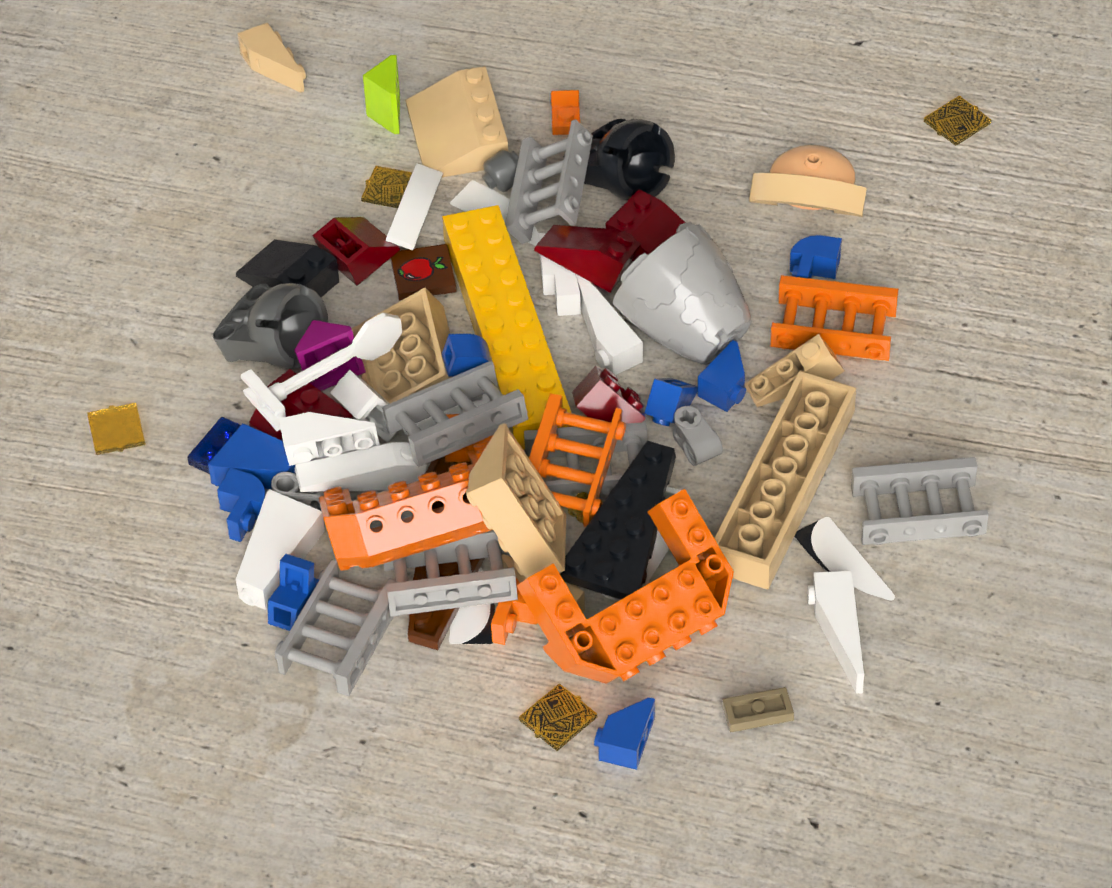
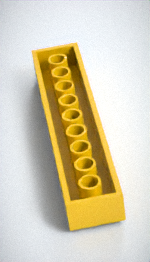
M499 205L442 216L444 242L447 244L450 260L475 335L482 337L488 344L495 367L498 389L503 395L517 389L524 395L528 420L510 427L509 430L521 448L525 450L524 431L539 429L550 393L561 395L562 408L567 409L568 413H571L504 219ZM565 424L563 425V427H573Z

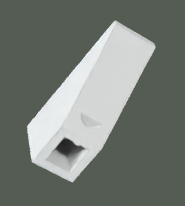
M312 412L279 419L289 466L380 445L374 422Z

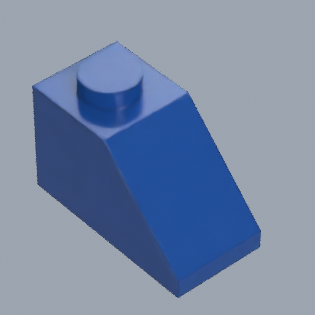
M734 340L698 376L697 396L726 412L735 403L739 404L746 393L743 363L738 342Z
M674 378L654 379L644 413L653 416L652 422L670 426V422L675 423L674 415L677 409L691 405L698 392V386Z
M646 698L608 715L604 728H598L594 741V746L599 747V761L637 770L655 720L654 698Z

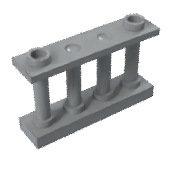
M576 119L571 121L568 138L542 147L532 137L522 140L505 221L507 231L521 244L531 241L534 224L560 215L571 226L577 223L593 135ZM565 151L564 160L546 166L548 157ZM561 173L560 182L541 188L543 179ZM557 195L554 205L537 210L539 201Z
M492 361L382 407L388 433L392 434L404 429L410 435L408 439L413 461L418 467L494 435L499 425L505 423L510 428L528 420L524 395L518 389L506 395L499 391ZM486 394L492 400L478 407L471 401V399ZM459 405L464 411L462 414L449 419L443 412ZM429 417H432L437 423L424 430H421L416 424Z
M646 420L642 423L626 424L623 440H617L614 452L627 451L629 466L647 442ZM578 427L557 428L556 431L558 438L602 448L608 435ZM538 430L524 431L525 454L528 457L530 456ZM559 450L549 452L548 458L566 456L567 467L580 470L579 455ZM611 464L609 465L599 497L602 501L606 500L623 476L612 475ZM548 475L546 478L542 477L550 491L583 499L588 498L591 485L566 479L551 481Z
M976 458L852 468V496H865L869 520L863 521L862 545H881L884 543L961 536L973 537L986 534L988 510L975 511L970 487L975 486ZM957 488L962 512L944 514L939 489ZM926 491L931 515L913 516L908 492ZM895 493L900 518L882 519L877 495Z
M494 530L384 563L385 571L394 570L396 583L386 584L390 617L518 600L514 567L503 568L501 555H510L509 552L505 553L502 550L498 536ZM489 557L490 571L472 573L470 560ZM458 563L459 575L440 577L438 564ZM426 566L428 579L408 581L407 568Z
M331 559L326 570H322L317 578L319 582L284 641L278 643L275 650V659L278 662L279 673L283 675L287 673L293 661L333 674V678L336 679L337 693L350 696L394 617H390L386 584L396 583V580L389 578L384 588H380L378 591L339 578L338 563ZM336 590L373 602L374 605L370 612L362 614L328 603V600L333 591ZM320 614H324L358 625L360 630L356 636L349 638L316 627L314 624ZM308 637L347 650V653L343 660L335 662L302 651L300 648Z

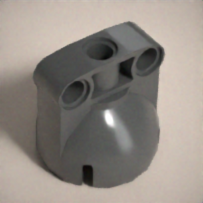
M285 283L274 287H269L268 284H259L252 287L236 303L214 331L213 338L228 362L238 360L266 362L279 368L298 369L301 367L294 349L313 320L328 322V313L324 301L316 291L302 284Z

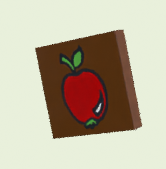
M447 244L415 248L413 250H401L390 258L399 301L423 288H426L433 296L457 292Z

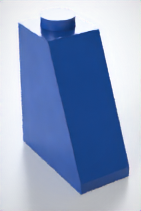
M243 423L208 464L211 484L215 486H220L230 468L256 476L262 482L264 489L272 490L271 481L276 474L281 472L295 473V465L289 466L283 441Z

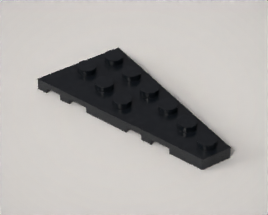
M647 440L565 556V571L560 573L564 582L620 600L642 588L646 582V569L649 559L652 558L658 530L647 511L665 500L666 488L670 484L676 459L674 448Z

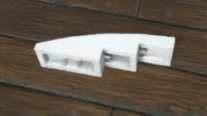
M416 163L386 241L410 250L414 249L443 172Z

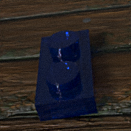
M221 417L187 456L188 464L210 474L209 462L241 425Z

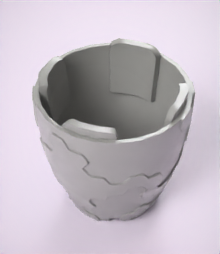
M688 222L681 224L676 230L677 233L663 242L649 255L646 253L640 255L621 276L622 285L615 294L613 305L630 322L661 345L687 359L707 365L732 340L737 342L750 328L752 320L748 305L727 259L700 224L695 225Z

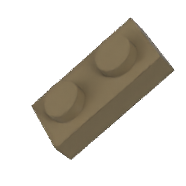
M786 687L722 699V707L730 733L794 721V711Z

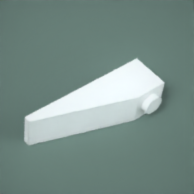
M575 274L580 290L581 311L595 351V358L600 367H605L617 375L642 363L643 342L590 281Z
M391 442L365 450H356L337 456L296 464L295 473L300 492L326 491L334 487H341L342 490L348 488L349 491L388 490V486L396 482L406 481V484L419 481L418 477L425 473L427 464L420 467L415 464L409 442Z
M852 571L814 572L813 585H807L808 605L814 604L815 618L855 693H863L864 669Z

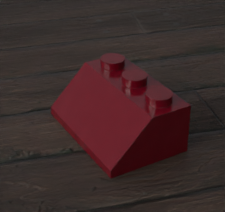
M289 369L267 387L277 382L282 383L297 373ZM310 383L287 395L286 399L280 401L285 407L286 417L312 412L354 419L348 410ZM256 408L249 421V426L283 441L281 430L276 431Z

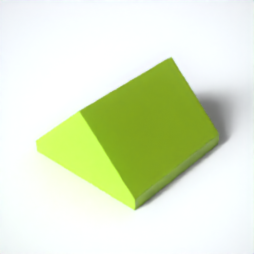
M390 55L363 74L366 114L393 134H400V88L397 55Z

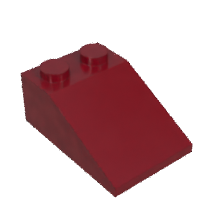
M639 189L605 223L607 229L627 232L636 241L641 243L633 259L635 261L640 255L644 253L649 255L663 242L675 235L677 228L686 222L662 200Z
M553 225L537 243L534 251L611 293L621 280L622 274L631 265L641 243L636 241L631 234L620 232L616 229Z

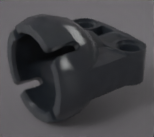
M616 119L591 133L593 138L584 184L607 189L618 198L629 200L639 189L655 197L667 186L670 175L660 173L659 168L662 166L673 168L675 152L671 138L659 125L643 119Z

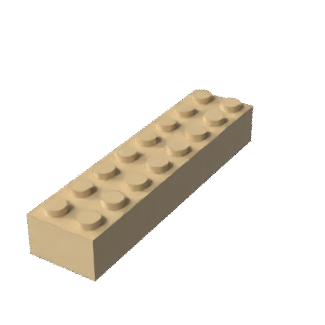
M802 371L798 372L714 538L734 571L733 579L769 589L855 412V387Z

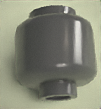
M501 150L484 162L485 174L482 175V178L491 190L496 187L499 191L506 192L513 187L519 158L514 151L509 153L506 150Z

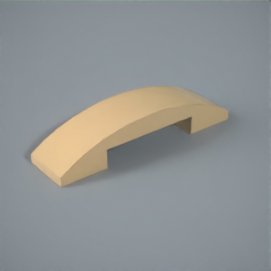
M753 173L749 202L778 206V203L834 210L836 214L863 217L867 188L812 176L783 173Z

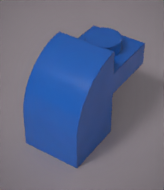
M815 235L798 241L790 253V272H792V276L812 279V276L836 279L841 259L842 238Z
M474 334L448 335L442 351L448 377H454L492 361L488 344L482 337Z
M230 468L217 492L220 510L230 512L227 518L229 537L232 540L241 542L247 531L250 532L253 529L266 494L262 482L256 476Z
M285 554L280 560V585L268 599V624L288 631L291 630L319 582V579L314 578L313 562L289 554Z

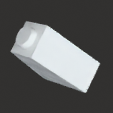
M349 370L330 393L357 420L374 422L377 435L386 442H389L397 432L388 433L382 407L390 403L363 379Z

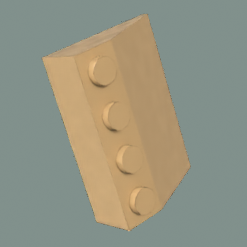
M486 66L459 70L405 100L421 163L426 167L443 172L442 177L483 171V165L486 160L501 150L508 151L507 137Z
M426 288L419 290L377 314L388 313L397 315L401 319L402 334L389 352L373 361L362 359L366 373L361 374L362 379L387 402H395L451 378L448 377L442 357V351L450 334L444 306ZM366 321L352 328L354 337H356Z
M505 423L499 425L469 474L468 489H466L467 498L472 506H477L481 511L486 527L489 530H494L498 536L500 547L505 553L509 552L514 559L515 568L521 576L524 575L528 578L553 563L558 572L561 573L565 571L566 513Z

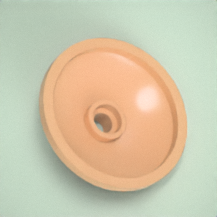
M804 145L790 149L774 161L770 173L812 176L855 184V171L850 161L841 153L820 145ZM792 205L802 209L819 210V208Z

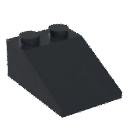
M275 239L236 272V277L252 287L259 284H268L269 287L285 283L302 284L316 291L321 298L339 283L336 257L316 245Z

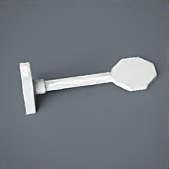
M381 313L364 323L350 346L339 350L284 382H277L270 387H267L250 369L241 374V379L248 385V388L243 390L244 395L276 431L281 430L279 419L286 417L285 407L280 401L286 399L288 394L355 356L360 359L373 361L389 352L402 334L401 319L397 315Z

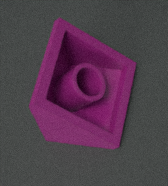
M313 320L294 349L301 370L303 371L339 350L350 346L355 338L351 327ZM355 356L309 383L322 391L337 385L338 381L349 370L357 376L366 373L362 359Z

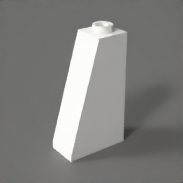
M269 489L264 498L236 577L238 595L243 602L251 606L256 605L265 610L268 608V599L280 585V560L285 554L301 559L307 556L325 532L322 511Z

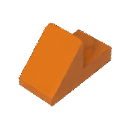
M579 90L551 91L552 134L569 135L571 121L576 119L580 123Z
M516 578V586H517V585L520 584V582H519V580ZM518 588V600L498 602L491 622L493 643L505 645L508 634L514 633L517 621L538 624Z

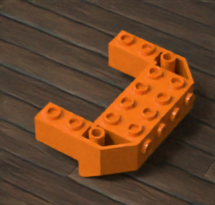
M489 441L478 443L473 446L474 450L467 452L471 465H467L466 462L450 466L448 472L439 475L436 472L425 473L418 477L419 481L406 484V481L396 482L389 485L388 490L377 494L375 490L361 493L357 496L358 499L352 501L348 488L342 490L341 487H334L324 491V496L319 497V502L340 571L348 570L354 566L361 568L378 566L491 531L486 527L478 507L472 506L468 499L463 500V495L466 489H468L469 474ZM436 501H441L443 507L432 509V504ZM406 510L413 513L410 517L401 518L402 512ZM372 521H381V526L370 528Z
M685 489L647 511L679 566L589 619L585 618L554 563L517 585L518 590L549 643L542 646L544 651L564 672L605 684L620 676L624 682L640 672L637 666L647 661L648 665L651 666L666 657L663 650L673 646L676 651L690 643L692 640L689 635L697 630L703 635L718 626L715 620L725 614L734 571Z

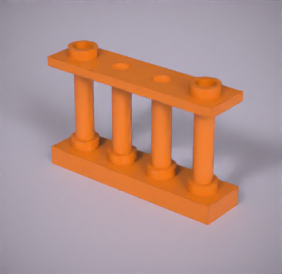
M781 275L779 304H785L786 307L783 323L772 322L771 347L795 350L819 334L835 355L889 361L891 336H883L886 316L896 317L899 289ZM798 306L815 308L812 327L794 325ZM827 309L845 311L841 331L824 329ZM856 313L874 315L871 334L853 332Z
M550 393L529 459L543 478H546L548 475L591 485L587 499L551 491L560 506L583 511V527L586 528L602 505V500L599 499L617 440L622 441L624 438L626 422H622V409L618 408L615 409L612 422L568 413L567 409L562 408V396ZM565 424L608 435L602 448L558 438V434H556L558 426L563 427ZM555 450L598 459L599 463L595 473L550 463V460L547 459L549 452H555Z

